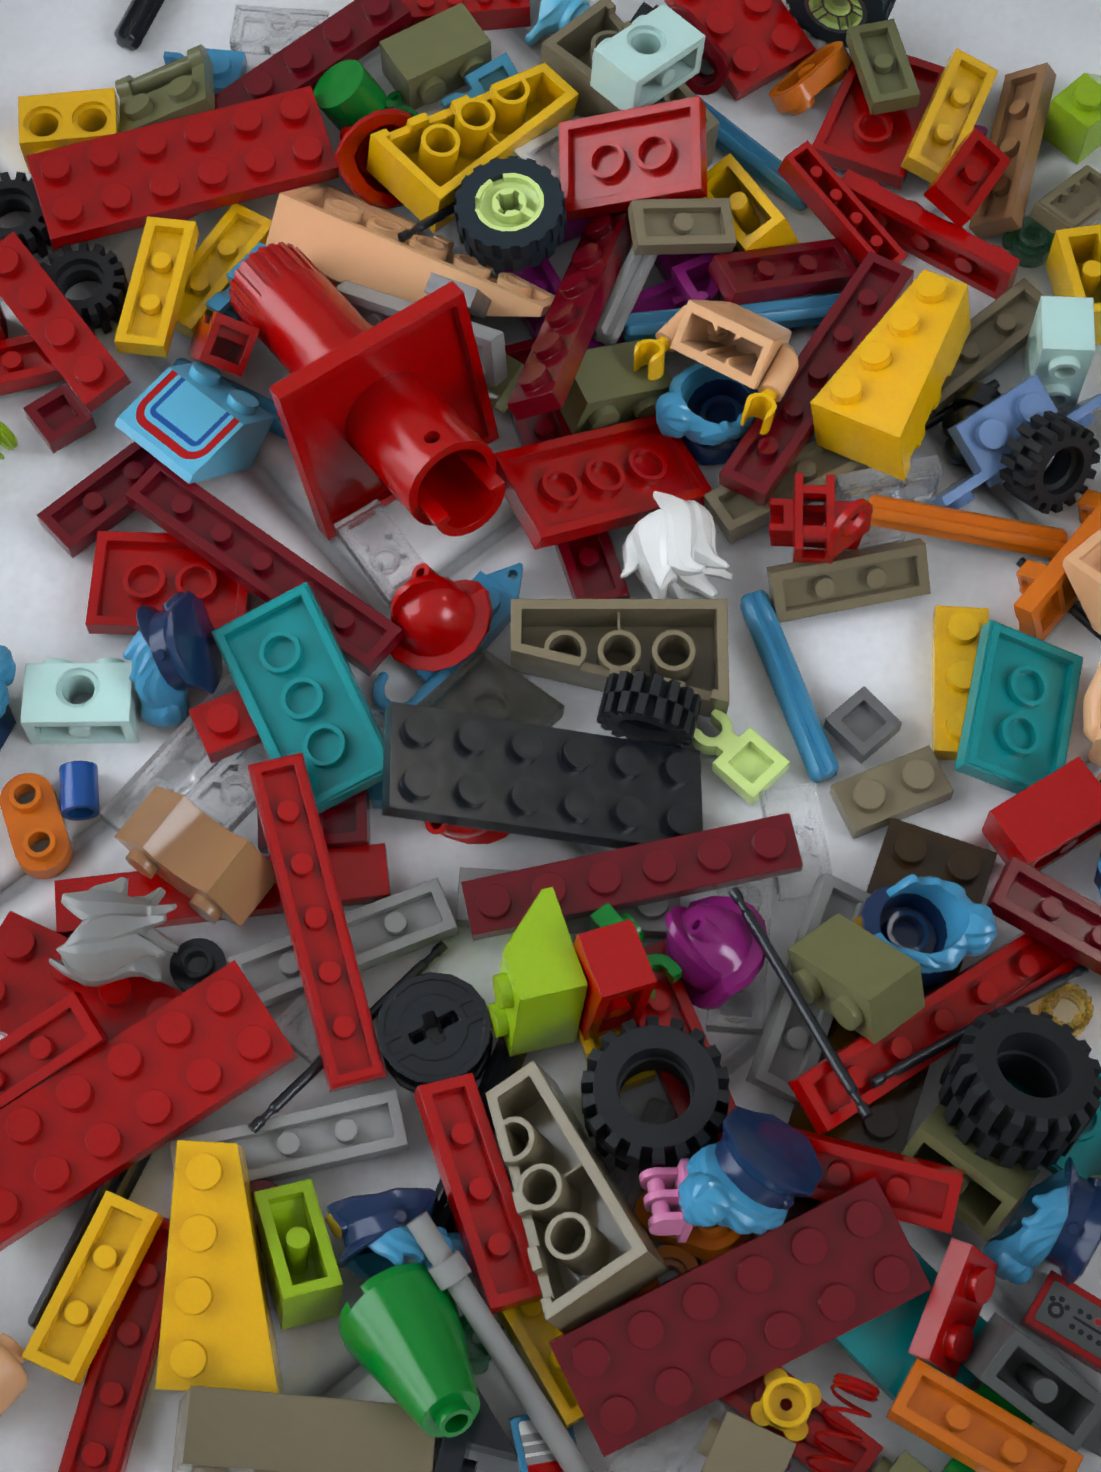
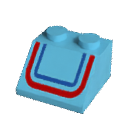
M194 361L193 363L168 367L118 416L114 426L188 484L251 469L274 417L258 406L259 402L253 395L236 389L221 377V372L216 367L201 361Z

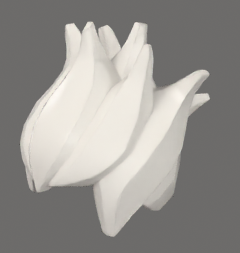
M654 491L653 497L660 509L638 521L627 536L622 546L624 569L620 578L635 573L644 591L649 592L652 599H665L666 595L671 599H690L689 590L698 592L707 599L715 597L718 591L711 585L706 576L731 581L732 573L725 570L729 567V564L716 555V531L712 515L704 506L694 500L685 501L670 494Z

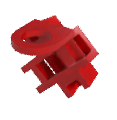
M795 473L793 499L769 498L771 546L793 547V562L832 564L834 557L843 550L858 549L863 535L870 529L873 505L865 498L856 501H835V474H826L825 486L803 485V473ZM803 501L824 502V505L803 504ZM803 547H806V548H824V550H819V549H803Z

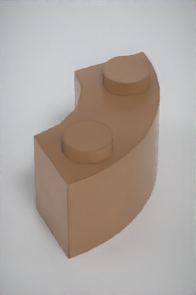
M155 786L114 836L130 851L125 859L133 868L148 878L158 874L173 887L191 899L188 903L190 907L201 917L213 924L221 917L241 927L276 883L272 864L249 840L234 834L218 824L185 795L159 786Z

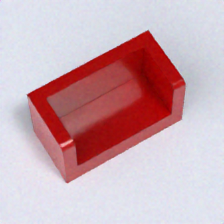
M1077 757L990 810L982 827V833L1005 864L1012 857H1015L1041 871L1101 834V784L1082 759Z
M625 920L577 934L573 945L588 984L579 1024L584 1041L603 1036L610 1030L613 1032L622 1030V1023L633 1018L636 1025H638L657 980L634 923L631 920Z

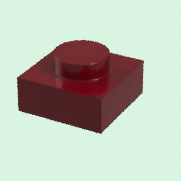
M67 382L23 408L27 419L53 454L96 429L92 415Z

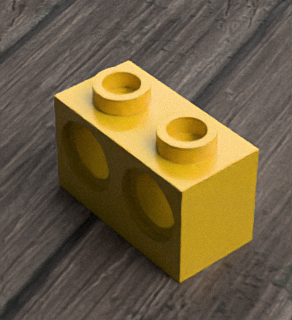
M114 87L18 97L19 145L29 174L31 173L26 159L27 155L120 133V106Z

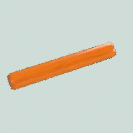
M877 494L870 495L868 499L873 505L870 524L872 526L1054 558L1068 539L1067 531L1062 528Z

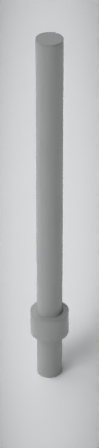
M427 1211L414 1218L406 1226L432 1265L428 1269L430 1275L441 1291L445 1289L449 1291L564 1472H593L468 1277L472 1270L460 1251L457 1249L452 1252Z

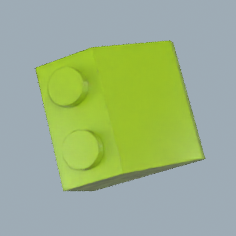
M553 887L544 888L540 891L504 947L499 974L493 975L492 978L495 1002L488 1005L491 1028L496 1038L504 1037L510 1057L576 1041L588 984Z

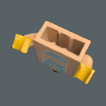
M688 300V303L656 333V340L645 339L637 342L634 348L633 371L636 372L640 367L648 365V379L657 380L664 374L665 353L667 351H677L752 389L758 388L759 393H753L747 397L740 424L744 426L746 420L750 417L760 418L763 420L760 434L764 435L770 431L777 408L776 402L781 401L797 373L799 360L793 347L788 344L792 334L789 329L732 302Z

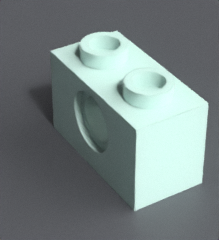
M663 3L647 15L637 17L630 26L612 38H605L598 44L592 55L593 63L590 86L621 111L652 105L700 72L706 36Z
M1041 296L1023 352L1024 380L1037 374L1056 408L1074 406L1077 404L1095 353L1093 298Z
M106 657L98 659L96 663H72L62 658H50L42 663H25L20 723L31 744L138 743L141 701L135 689V682L129 679L132 671V662ZM83 693L93 694L85 703L72 704L73 700Z

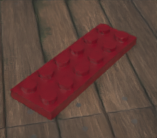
M870 1177L784 1221L783 1225L777 1229L767 1230L763 1234H758L550 1340L549 1344L603 1457H606L932 1288L876 1177Z

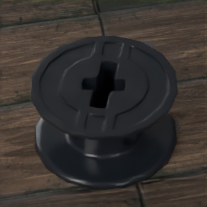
M425 973L408 978L392 990L379 1010L376 1034L386 1070L400 1087L415 1093L417 1086L468 1073H473L475 1082L481 1078L491 1058L493 1036L491 1032V1019L485 1000L471 984L452 974ZM437 1027L440 1034L444 1033L445 1040L433 1044L431 1037L427 1038L426 1031Z

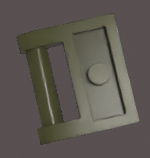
M202 44L187 50V56L136 78L128 75L115 81V88L120 98V132L215 109L213 64Z

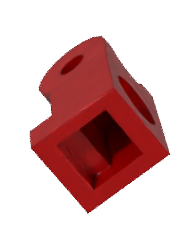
M216 311L213 312L212 317L204 314L195 329L188 354L201 362L242 377L260 329Z

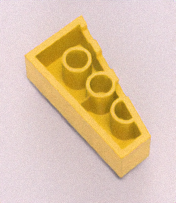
M544 62L491 84L490 91L473 98H470L468 94L451 101L450 107L430 116H427L424 112L407 119V125L388 132L387 128L370 134L366 170L421 221L455 202L457 189L460 190L462 186L461 181L466 175L469 176L474 172L473 169L480 164L485 165L491 159L498 157L499 159L508 158L515 149L558 126L559 122L572 118L579 93ZM455 213L429 227V229L433 233L437 232L455 218Z
M925 269L918 275L810 402L817 446L905 481L910 470L911 456L915 448L920 447L924 438L925 424L931 411L936 410L939 404L944 381L947 376H951L971 331L967 284Z
M177 1140L155 1389L187 1391L192 1385L285 1394L265 1283L263 1258L261 1257L256 1229L257 1223L245 1150L238 1143Z

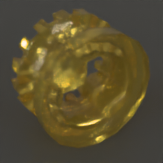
M1067 982L1066 985L1044 996L1038 1007V1016L1041 1011L1053 1015L1051 1010L1056 1008L1060 999L1073 1002L1077 1006L1079 1014H1076L1071 1023L1067 1024L1075 1030L1073 1036L1077 1037L1085 1030L1093 1017L1094 1005L1091 1003V996L1088 997L1085 989L1082 990L1079 988V985H1070ZM1053 1016L1052 1021L1060 1026L1064 1024L1063 1021L1059 1022L1057 1021L1058 1018Z

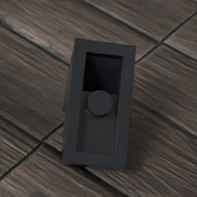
M478 1387L480 1409L471 1426L462 1434L449 1438L443 1437L435 1472H476L478 1461L468 1459L470 1450L517 1461L514 1448Z

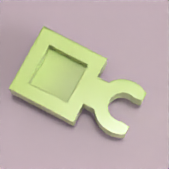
M714 709L710 715V723L720 731V734L715 737H708L698 728H695L692 745L703 754L718 756L712 764V772L752 806L788 771L790 761L751 727L738 737L732 731L730 718L722 711Z

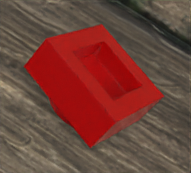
M238 689L188 710L211 764L262 743Z

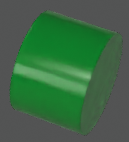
M344 60L329 68L321 76L314 89V96L319 109L339 131L345 126H353L358 120L376 110L385 109L386 93L357 60Z

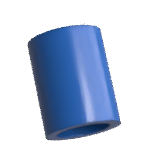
M71 761L59 767L62 817L75 821L97 817L100 814L97 765L89 761Z

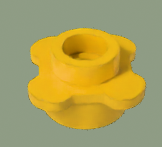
M777 1368L765 1374L764 1384L766 1388L761 1400L752 1405L750 1410L751 1418L756 1425L761 1427L772 1426L782 1431L786 1439L798 1442L803 1440L808 1434L809 1429L806 1422L811 1410L818 1407L821 1403V1392L814 1383L808 1382L804 1384L796 1378L788 1377L784 1369ZM781 1400H790L792 1408L788 1411L783 1410L780 1407Z

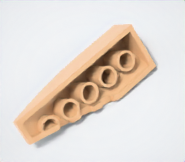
M322 182L279 193L266 246L270 243L277 245L278 242H284L286 245L288 243L293 244L295 248L298 247L335 287L347 280L415 303L428 295L424 290L432 272L479 289L492 300L486 316L506 317L544 316L549 311L555 295L513 273L502 272L496 276L491 273L493 267L488 265L484 267L478 263L475 257H470L468 254L453 253L454 242L441 235H434L432 238L416 233L404 243L400 242L398 234L406 229H411L417 222L391 210L371 206L358 196L328 183Z

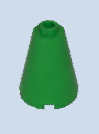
M413 1262L393 1266L370 1277L360 1286L364 1295L355 1303L352 1309L347 1301L341 1310L338 1330L345 1348L427 1435L449 1438L462 1434L471 1426L480 1409V1399L456 1302L447 1289L443 1291L439 1289L425 1264Z

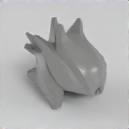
M120 877L113 882L95 885L88 889V891L64 893L61 903L71 913L81 919L82 922L70 935L66 943L56 949L61 955L62 960L49 958V964L66 977L84 986L98 987L128 977H144L154 982H160L162 980V973L155 957L162 958L165 956V951L177 953L179 945L154 927L167 921L165 914L175 910L177 905H158L166 893L161 887L146 896H128L129 879L125 877Z

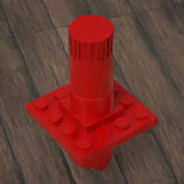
M278 242L275 245L270 243L267 247L262 246L255 253H250L249 257L240 263L241 266L234 272V279L230 281L231 289H229V295L231 298L229 301L233 306V310L246 324L260 329L257 337L290 373L287 377L269 386V390L317 527L322 534L330 540L397 499L418 522L424 525L436 526L441 533L447 536H463L487 523L502 503L505 494V482L496 473V457L488 444L499 438L464 292L451 281L373 326L298 247L295 248L293 244L288 243L286 245L284 242Z

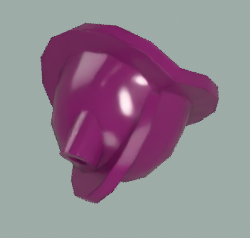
M706 897L690 902L688 908L675 906L665 915L668 928L666 932V954L683 970L681 980L692 1005L705 1010L720 1008L732 995L748 986L762 969L766 956L744 921L741 910L731 897ZM745 902L767 935L765 920L753 905Z

